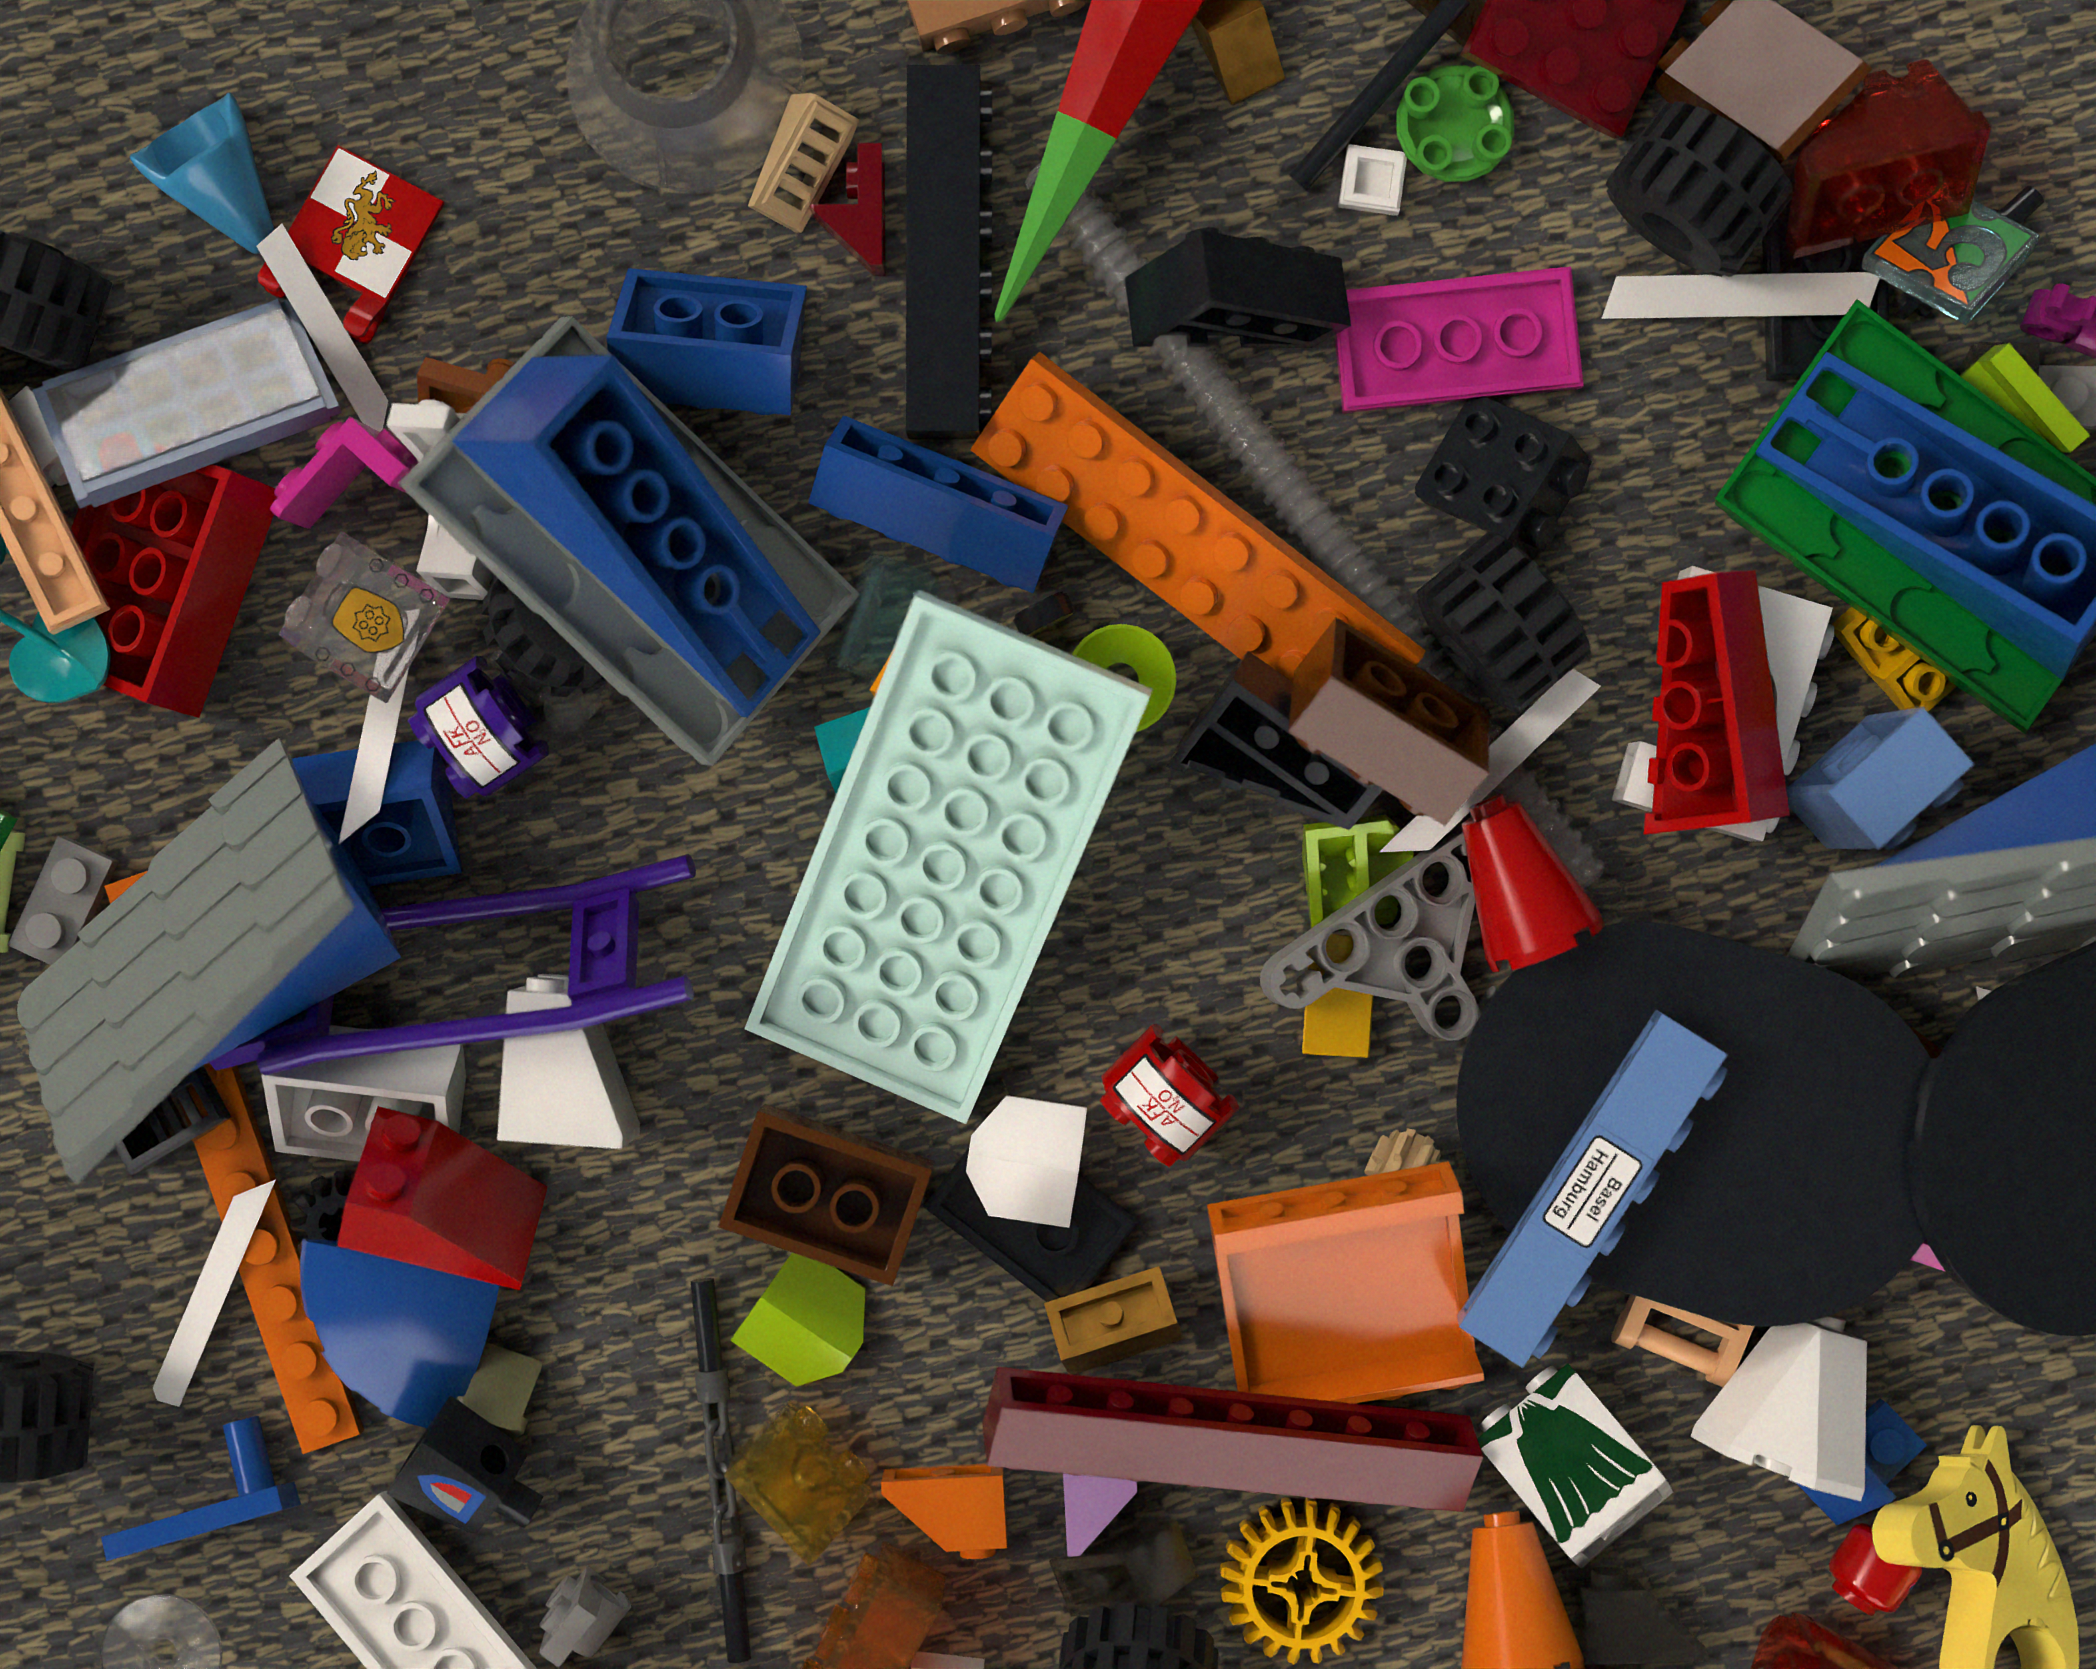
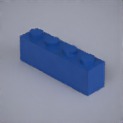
M844 415L825 444L808 501L809 504L828 511L836 518L854 521L883 533L891 540L909 543L940 556L948 563L966 566L995 578L1003 585L1018 587L1034 593L1047 565L1069 506Z

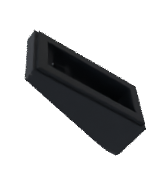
M204 1065L188 1073L145 1116L160 1144L155 1146L141 1120L115 1148L130 1175L153 1168L232 1118ZM192 1086H194L209 1114L204 1118L188 1091ZM176 1096L192 1123L189 1127L186 1126L172 1100ZM160 1107H162L175 1132V1135L172 1137L157 1111Z

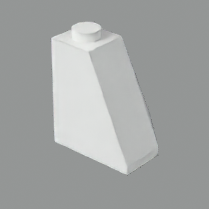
M1834 1315L1806 1323L1771 1326L1695 1423L1691 1437L1727 1457L1751 1466L1754 1462L1768 1470L1789 1476L1788 1480L1808 1488L1861 1501L1865 1490L1867 1341L1843 1331L1846 1320Z

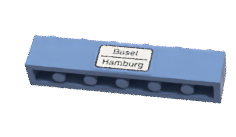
M1655 1010L1458 1313V1325L1461 1329L1522 1368L1531 1355L1540 1359L1545 1354L1558 1332V1327L1552 1324L1565 1303L1570 1307H1574L1584 1295L1592 1279V1276L1586 1273V1270L1597 1253L1600 1252L1607 1256L1621 1238L1626 1225L1619 1220L1632 1200L1641 1204L1655 1186L1660 1173L1653 1168L1666 1148L1675 1152L1689 1134L1694 1121L1687 1116L1700 1096L1709 1100L1723 1082L1728 1069L1721 1065L1727 1056L1726 1053L1660 1011Z

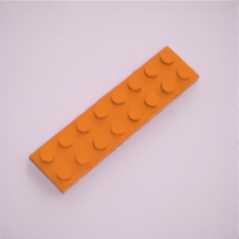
M1041 352L1031 358L970 449L1012 483L1069 505L1063 520L1066 525L1240 659L1243 658L1247 651H1250L1293 682L1295 669L1336 617L1415 666L1426 652L1420 645Z

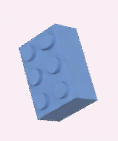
M1923 707L1867 715L1786 788L1788 805L1826 848L1870 850L1880 849L1884 846L1886 850H1890L1912 834L1917 827L1912 819L1929 804L1933 808L1939 807L1951 799L1963 787L1964 783L1959 777L1974 763Z

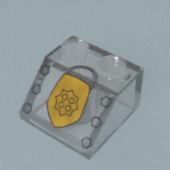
M341 530L334 543L327 546L321 553L317 562L316 573L302 596L296 598L289 606L285 615V624L280 630L279 635L306 656L375 698L388 703L451 598L395 560Z

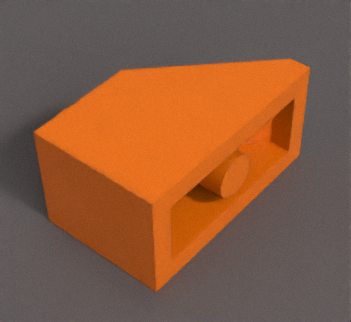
M986 1463L884 1469L881 1480L882 1495L944 1551H960V1557L965 1559H984L994 1556L996 1549L1007 1548L1008 1530L1004 1467L987 1466Z

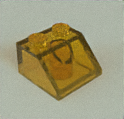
M789 1400L737 1448L723 1476L809 1567L867 1502L871 1487L865 1481L870 1477V1474L864 1464L851 1451L845 1449L839 1454L824 1438L829 1433V1430L822 1419L811 1408L804 1405L798 1410Z

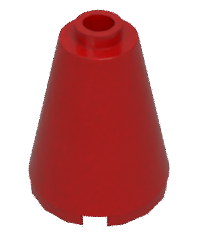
M1499 794L1469 807L1472 817L1462 823L1485 959L1492 972H1500L1502 962L1505 959L1508 960L1512 970L1544 961L1577 946L1578 943L1574 933L1588 926L1592 937L1604 928L1605 923L1599 910L1519 800L1506 803L1504 795Z

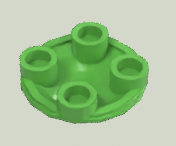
M1442 65L1422 73L1407 85L1396 111V135L1405 156L1422 173L1444 182H1468L1490 173L1507 155L1514 137V111L1505 90L1499 85V79L1496 74L1481 66L1471 68L1466 65Z

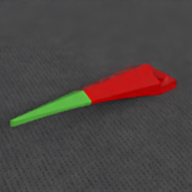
M1091 0L995 311L997 323L1006 318L1088 184L1206 0Z

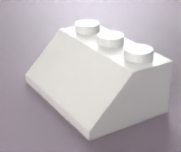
M330 1025L329 1035L377 1029H359ZM463 1044L327 1060L268 1076L261 1074L275 1152L359 1162L378 1106L439 1121L457 1133L460 1131L466 1080Z

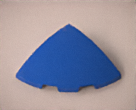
M303 1239L300 1258V1287L306 1316L314 1322L317 1335L324 1348L321 1354L332 1371L350 1390L358 1392L370 1403L379 1407L378 1410L405 1423L424 1428L429 1426L450 1395L456 1399L458 1396L465 1397L471 1379L476 1373L486 1343L500 1285L338 1247V1241Z

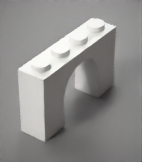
M1691 566L1680 571L1678 579L1714 572ZM1758 585L1784 775L1788 776L1792 772L1799 755L1800 742L1794 740L1800 717L1805 718L1808 716L1817 694V684L1811 682L1817 659L1823 660L1826 657L1833 641L1835 628L1834 625L1828 624L1833 608ZM1641 741L1628 743L1612 801L1652 812L1654 784L1647 783L1649 758L1656 757L1657 746ZM1779 818L1707 827L1706 829L1746 841H1763L1766 832L1772 833Z

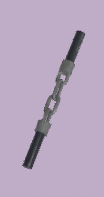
M701 1278L690 1281L699 1366V1369L695 1371L697 1402L702 1403L703 1421L706 1428L704 1443L709 1472L711 1504L714 1511L712 1518L714 1540L711 1542L714 1573L719 1574L727 1661L729 1663H742L751 1659L743 1578V1570L747 1569L745 1541L740 1533L735 1479L732 1471L733 1451L727 1400L730 1399L728 1368L723 1367L715 1280L714 1278ZM718 1403L719 1419L712 1420L711 1404ZM713 1436H722L724 1462H715ZM725 1478L727 1503L721 1504L718 1479ZM721 1520H730L732 1535L723 1536Z

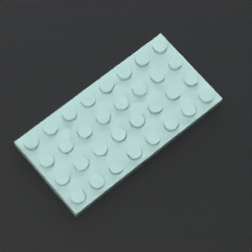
M919 590L914 596L744 1029L966 1124L1150 698L1152 689Z

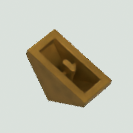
M1206 0L1191 25L1230 105L1232 106L1284 81V72L1262 3L1259 0Z

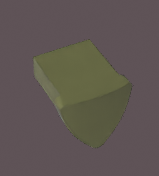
M487 1342L465 1397L458 1396L457 1400L515 1440L524 1433L528 1420L524 1418V1414L544 1362Z

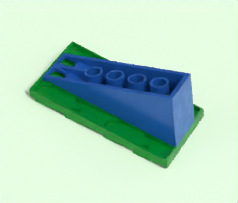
M1856 299L1715 497V505L1726 512L1733 521L1793 562V566L1876 623L1887 635L1943 673L1950 682L2026 735L2096 636V478Z

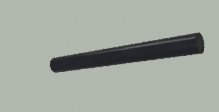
M1441 0L1289 174L1290 178L1307 191L1471 4L1470 1Z

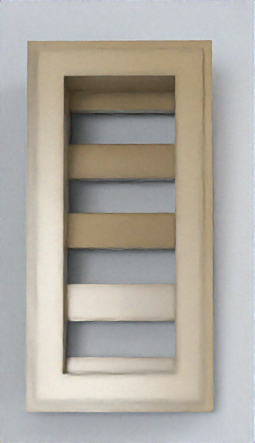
M791 94L748 207L796 233H802L812 215L809 205L818 204L853 138L859 119L816 94ZM812 122L823 127L821 134L810 128ZM801 142L815 149L812 158L798 151ZM789 165L805 173L803 182L785 173ZM778 186L797 196L793 206L774 196Z

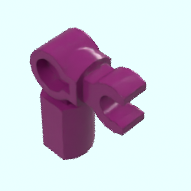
M2056 284L2052 290H2034L2020 324V329L2023 332L2049 342H2063L2066 339L2065 347L2096 359V296L2079 298L2068 293L2070 286L2066 284Z

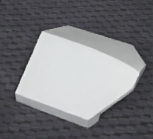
M1006 1095L998 1106L971 1135L966 1173L988 1216L1069 1228L1079 1173L1087 1107Z

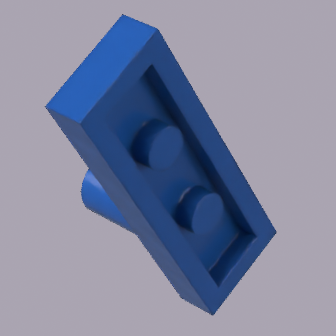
M259 1416L223 1425L239 1497L103 1536L101 1539L106 1561L301 1505L295 1482L275 1486Z

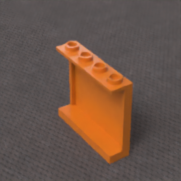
M1449 1161L1207 1204L1237 1391L1356 1404L1379 1399L1396 1400L1407 1394L1435 1389L1452 1390L1468 1383L1485 1381L1484 1372L1475 1350L1474 1336L1461 1329L1457 1319V1315L1469 1298L1459 1220V1214L1464 1213L1462 1191Z

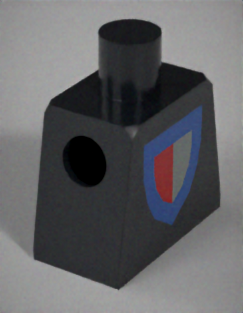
M451 1395L419 1438L387 1491V1494L468 1533H478L494 1511L525 1528L543 1499V1495L515 1479L527 1457L525 1448Z

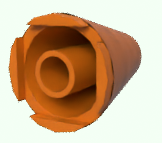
M1519 1511L1483 1514L1484 1526L1472 1529L1461 1669H1555V1667H1561V1663L1570 1662L1571 1669H1585L1582 1651L1534 1523L1521 1522Z

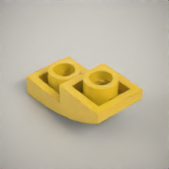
M1850 607L1831 624L1834 625L1835 636L1845 649L1900 710L1923 707L1929 712L1957 687L1948 680L1947 676L1887 635L1880 626L1853 607Z

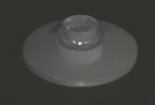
M173 1594L147 1595L127 1604L108 1624L100 1645L101 1669H221L222 1643L213 1620L196 1603ZM168 1639L175 1645L177 1649L175 1658L168 1659L159 1653L158 1643L160 1640Z

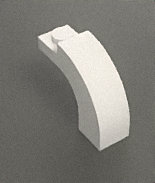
M422 400L418 405L392 403L386 426L420 463L421 459L463 419L462 417L466 413H456L449 405L435 400ZM429 514L426 537L416 572L442 597L483 600L491 589L492 585L489 583L495 574L476 555H470Z

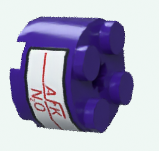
M482 656L473 657L418 695L415 702L417 713L408 718L409 724L419 741L428 749L436 746L450 766L445 769L446 775L453 787L465 798H469L476 792L482 796H490L549 755L547 742L541 739L535 743L526 728L536 722L527 706L502 673L492 680L485 674L483 669L488 667L487 660Z

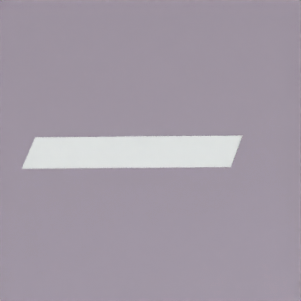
M1882 272L1735 274L1731 277L1725 275L1722 277L1714 275L1616 276L1602 319L1845 315L1856 299L1868 308L1870 307Z

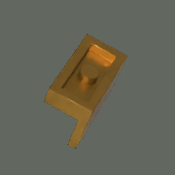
M1160 1266L1044 1303L1061 1362L1068 1374H1077L1183 1339Z

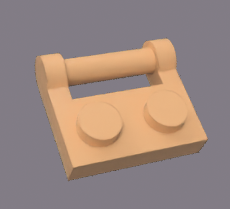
M1630 1294L1625 1308L1619 1315L1611 1340L1613 1343L1627 1349H1632L1636 1345L1706 1374L1708 1382L1724 1387L1738 1368L1754 1326L1731 1324L1710 1319ZM1653 1308L1723 1337L1719 1348L1714 1352L1646 1324L1645 1321L1650 1309Z

